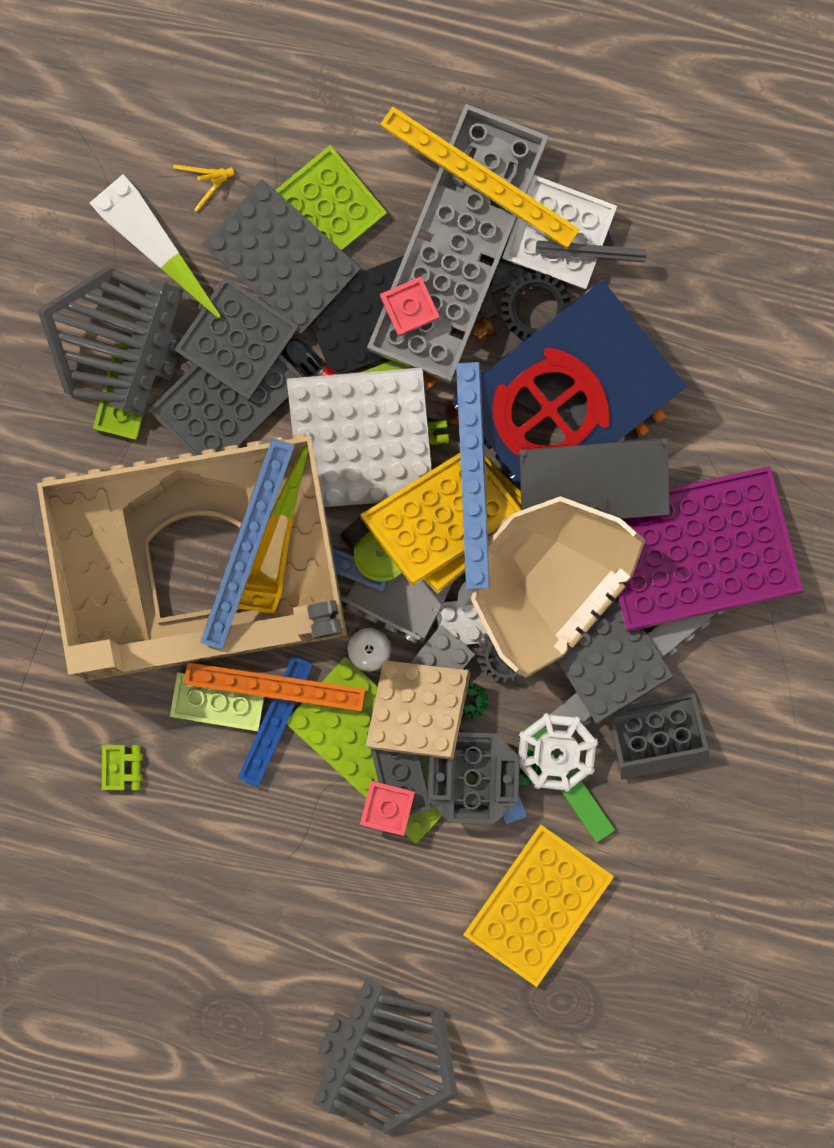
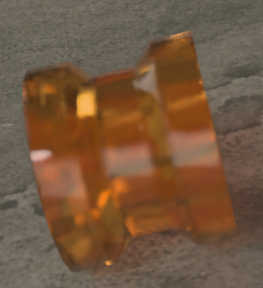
M485 316L480 318V322L474 324L472 328L473 334L481 344H484L488 337L497 334Z

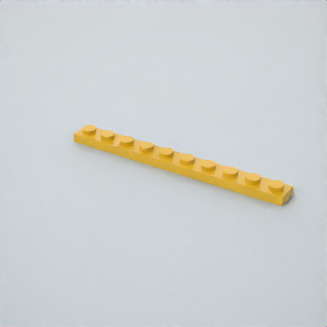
M392 106L381 122V128L565 249L570 246L578 234L579 228Z

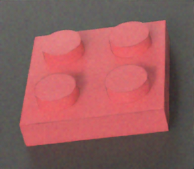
M418 277L380 294V298L398 337L440 318L422 277Z
M371 781L360 825L404 836L415 792Z

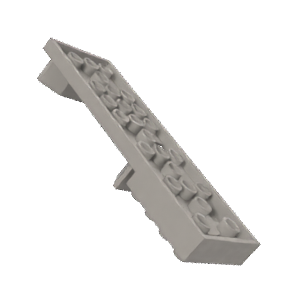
M465 104L450 144L527 194L549 136ZM440 166L391 287L393 289L418 277H422L440 318L398 337L385 307H383L367 346V351L410 368H422L423 373L451 383L457 370L456 364L460 361L509 235L512 233L517 216ZM420 230L433 235L431 242L417 238ZM482 254L495 259L492 267L479 262ZM453 328L465 332L463 340L450 335Z

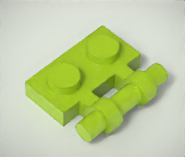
M102 745V790H125V781H131V790H140V781H143V774H141V761H143L141 745H132V754H125V745ZM125 761H132V774H125Z

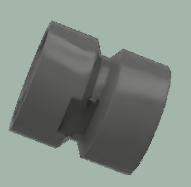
M336 600L307 606L309 619L313 621L311 625L313 639L342 633L340 620L336 618L339 614Z

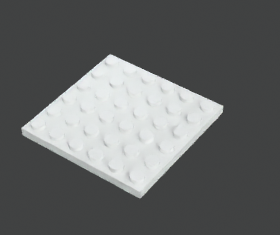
M422 368L287 379L293 435L306 433V436H311L324 507L380 503L432 470Z

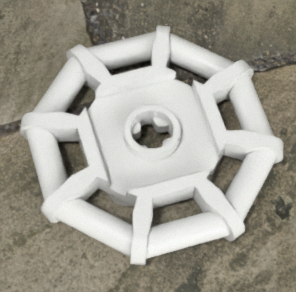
M545 713L542 718L519 734V767L533 782L535 788L557 789L569 792L572 787L588 775H593L598 740L580 722L579 717L556 716ZM552 724L568 726L567 731L553 730ZM546 726L548 732L543 733L539 739L533 736ZM575 730L584 739V742L578 743L572 735ZM529 743L535 745L534 756L527 757ZM556 748L564 752L558 758H554V754L551 753ZM581 750H587L585 763L579 761ZM536 763L541 768L542 773L538 776L530 765ZM577 767L580 771L568 779L567 774L569 771ZM548 775L559 776L562 778V781L548 780L546 778Z

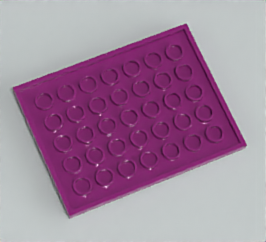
M770 466L669 488V515L622 518L624 522L646 539L634 574L628 582L622 583L626 587L618 595L626 632L803 593Z

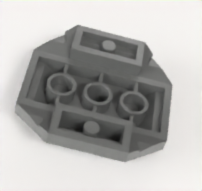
M459 732L453 759L428 756L427 800L448 823L494 824L510 808L518 803L519 756L496 733ZM471 771L477 776L474 784H469L466 781V775Z

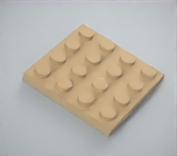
M385 660L382 665L366 747L375 750L453 759L471 673L468 670Z

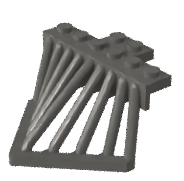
M105 267L39 308L38 314L64 393L75 397L110 401L109 407L142 417L155 376L171 381L180 356L175 351V348L182 338L170 333L183 290L169 283L150 279L149 283L113 268ZM113 278L141 289L145 292V297L106 283V281ZM98 288L99 290L137 303L141 306V309L129 307L93 294L90 291ZM82 298L83 300L123 313L136 319V324L74 303V301ZM64 308L132 332V336H126L58 313V311ZM55 321L128 346L127 351L62 332L56 328ZM61 341L124 360L123 364L66 351L63 349ZM67 360L117 372L119 376L118 378L70 370ZM73 379L115 388L113 392L76 388Z
M366 978L350 1017L347 1018L335 1012L317 1054L329 1060L330 1063L312 1103L324 1111L340 1117H345V1114H348L390 1135L456 1098L458 1092L443 1010L432 1005L397 998V991ZM393 1006L427 1013L431 1015L432 1023L390 1010ZM386 1020L434 1033L435 1043L384 1024ZM380 1033L437 1053L439 1063L379 1038ZM374 1047L439 1073L442 1083L381 1056L373 1051ZM368 1061L374 1062L438 1091V1093L431 1095L374 1069L367 1065ZM362 1075L370 1076L422 1102L415 1105L413 1102L366 1081ZM359 1087L406 1111L400 1114L359 1094L356 1089ZM353 1100L388 1117L390 1120L385 1123L351 1106V1101Z

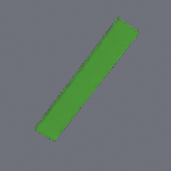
M543 727L533 736L539 739L543 733L548 731ZM529 743V745L531 746V748H532L533 751H534V750H535V745H532V744ZM559 748L551 751L554 754V758L563 755ZM573 769L570 770L567 778H571L576 772ZM551 776L553 780L562 781V778L559 776ZM582 781L572 787L569 792L561 790L596 843L615 831Z

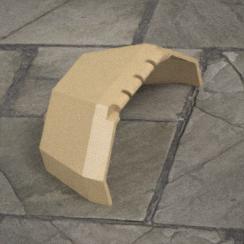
M561 496L506 517L501 522L497 532L488 537L490 589L473 590L471 601L499 657L516 673L524 677L532 675L563 657L568 651V645L573 648L583 637L578 630L581 628L584 632H587L597 621L593 613L596 611L601 616L610 606L612 601L608 596L612 595L616 599L626 587L622 583L628 582L633 576L646 539L622 519Z

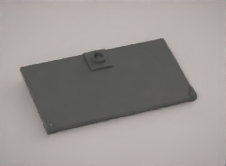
M668 438L519 449L521 510L561 496L620 519L669 515Z

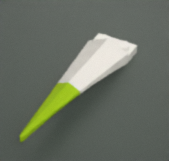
M124 174L90 202L91 206L105 222L146 255L212 314L220 318V314L138 190Z

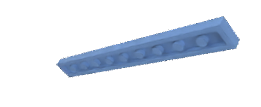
M479 362L456 364L466 589H490L481 370Z
M271 438L201 638L202 644L223 649L294 444Z

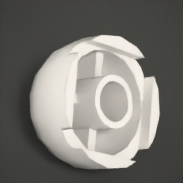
M364 628L353 634L349 640L347 651L348 657L355 667L361 671L374 672L382 668L385 660H390L392 648L391 642L385 633L375 628Z

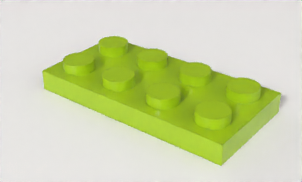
M119 343L114 345L116 348L127 351L128 346ZM112 356L110 362L123 364L124 360ZM109 370L107 372V377L118 378L119 376L117 372ZM104 385L103 391L113 392L115 387ZM100 400L93 429L137 440L143 415L139 417L123 410L109 407L110 401Z

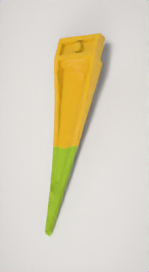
M306 444L303 446L270 513L237 609L274 613L282 594L292 522L308 453Z

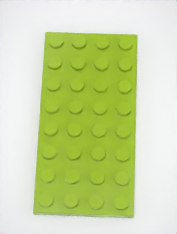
M344 657L322 683L365 689L362 711L302 703L289 717L287 725L367 798L371 781L378 782L371 749L366 747L367 732H369L378 686L355 667L349 659ZM418 755L426 790H428V756ZM471 772L466 775V781L469 784L476 780V777ZM431 803V810L411 814L408 817L404 834L415 844L442 816Z

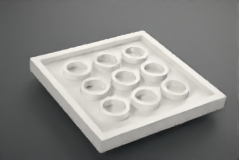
M533 175L527 195L580 229L572 243L602 246L617 206ZM517 217L502 259L535 272L549 274L559 281L586 290L597 259L537 254L535 249L538 240H553Z

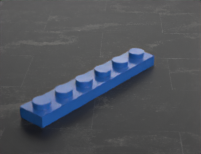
M292 655L283 677L307 680L313 664ZM273 698L238 775V779L259 787L296 701Z

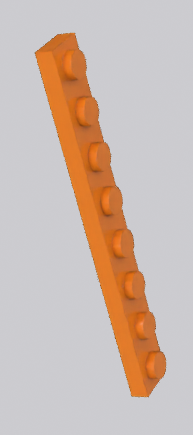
M188 662L184 685L356 711H362L365 689Z

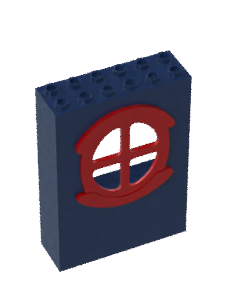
M601 279L481 374L484 445L488 449H494L497 453L495 455L496 460L502 467L507 466L510 469L509 476L518 485L520 483L519 449L617 442L687 386L604 280ZM548 372H560L570 375L575 381L574 385L553 401H548L533 381L536 376ZM522 387H527L539 401L542 409L522 426L517 427L512 421V405L518 391ZM578 391H583L587 396L586 416L580 428L572 431L558 414L557 408ZM457 393V394L454 395V397H453V399L455 400V402H453V405H454V407H455V408L457 409V411H458V393ZM547 416L551 417L565 434L563 442L545 446L530 443L524 436L527 431Z

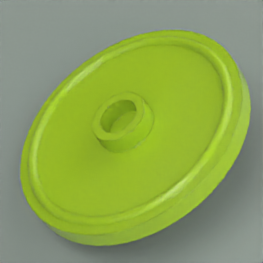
M371 532L355 545V564L358 570L368 579L386 582L395 579L402 573Z

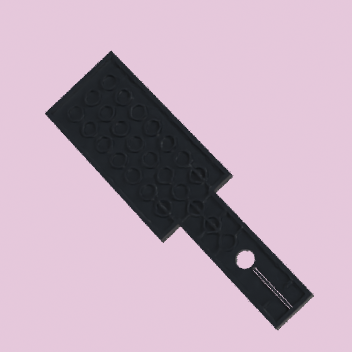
M609 231L602 246H614ZM509 239L474 324L498 315L490 294L508 288L521 275L523 276L531 272L537 273L502 259ZM482 254L479 262L492 267L495 259ZM404 256L358 273L311 324L326 364L337 375L347 374L386 359L367 351V346L384 307L380 294L391 289ZM453 328L451 333L458 331V329Z

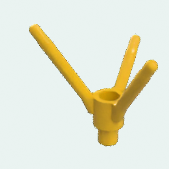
M173 165V169L207 174L198 176L197 180L211 179L213 186L195 207V212L200 210L222 182L234 176L232 167L225 170L223 168L217 170Z

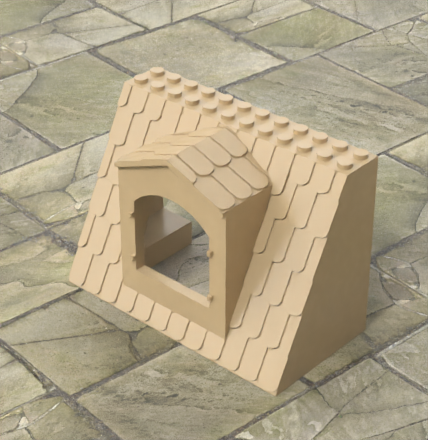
M301 433L293 435V439L283 440V437L275 438L294 444V448L274 505L303 446L306 444L308 448L292 522L282 594L274 613L236 609L223 649L201 643L211 609L161 618L149 543L168 525L194 516L220 518L240 528L270 443L261 444L260 441L247 443V447L238 448V445L224 447L225 451L215 452V449L201 451L202 455L193 456L192 453H185L179 455V459L170 460V457H162L156 459V463L147 464V461H139L133 463V467L125 468L124 465H116L110 467V471L103 472L101 469H92L88 471L87 475L69 473L65 475L64 479L46 477L42 479L41 483H37L68 675L85 682L187 664V662L195 663L347 636L311 436ZM336 600L339 613L336 618L340 620L342 633L313 639L311 630L313 621L309 619L307 606Z

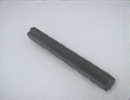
M541 240L536 242L535 249L537 254L645 262L647 256L645 249L571 243L565 249L556 242Z

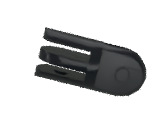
M291 339L285 347V353L306 377H311L312 375L303 364L313 374L318 370L310 358L320 368L325 365L300 339Z

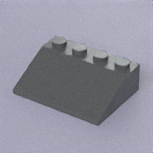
M695 692L631 704L609 717L621 780L709 763V748Z

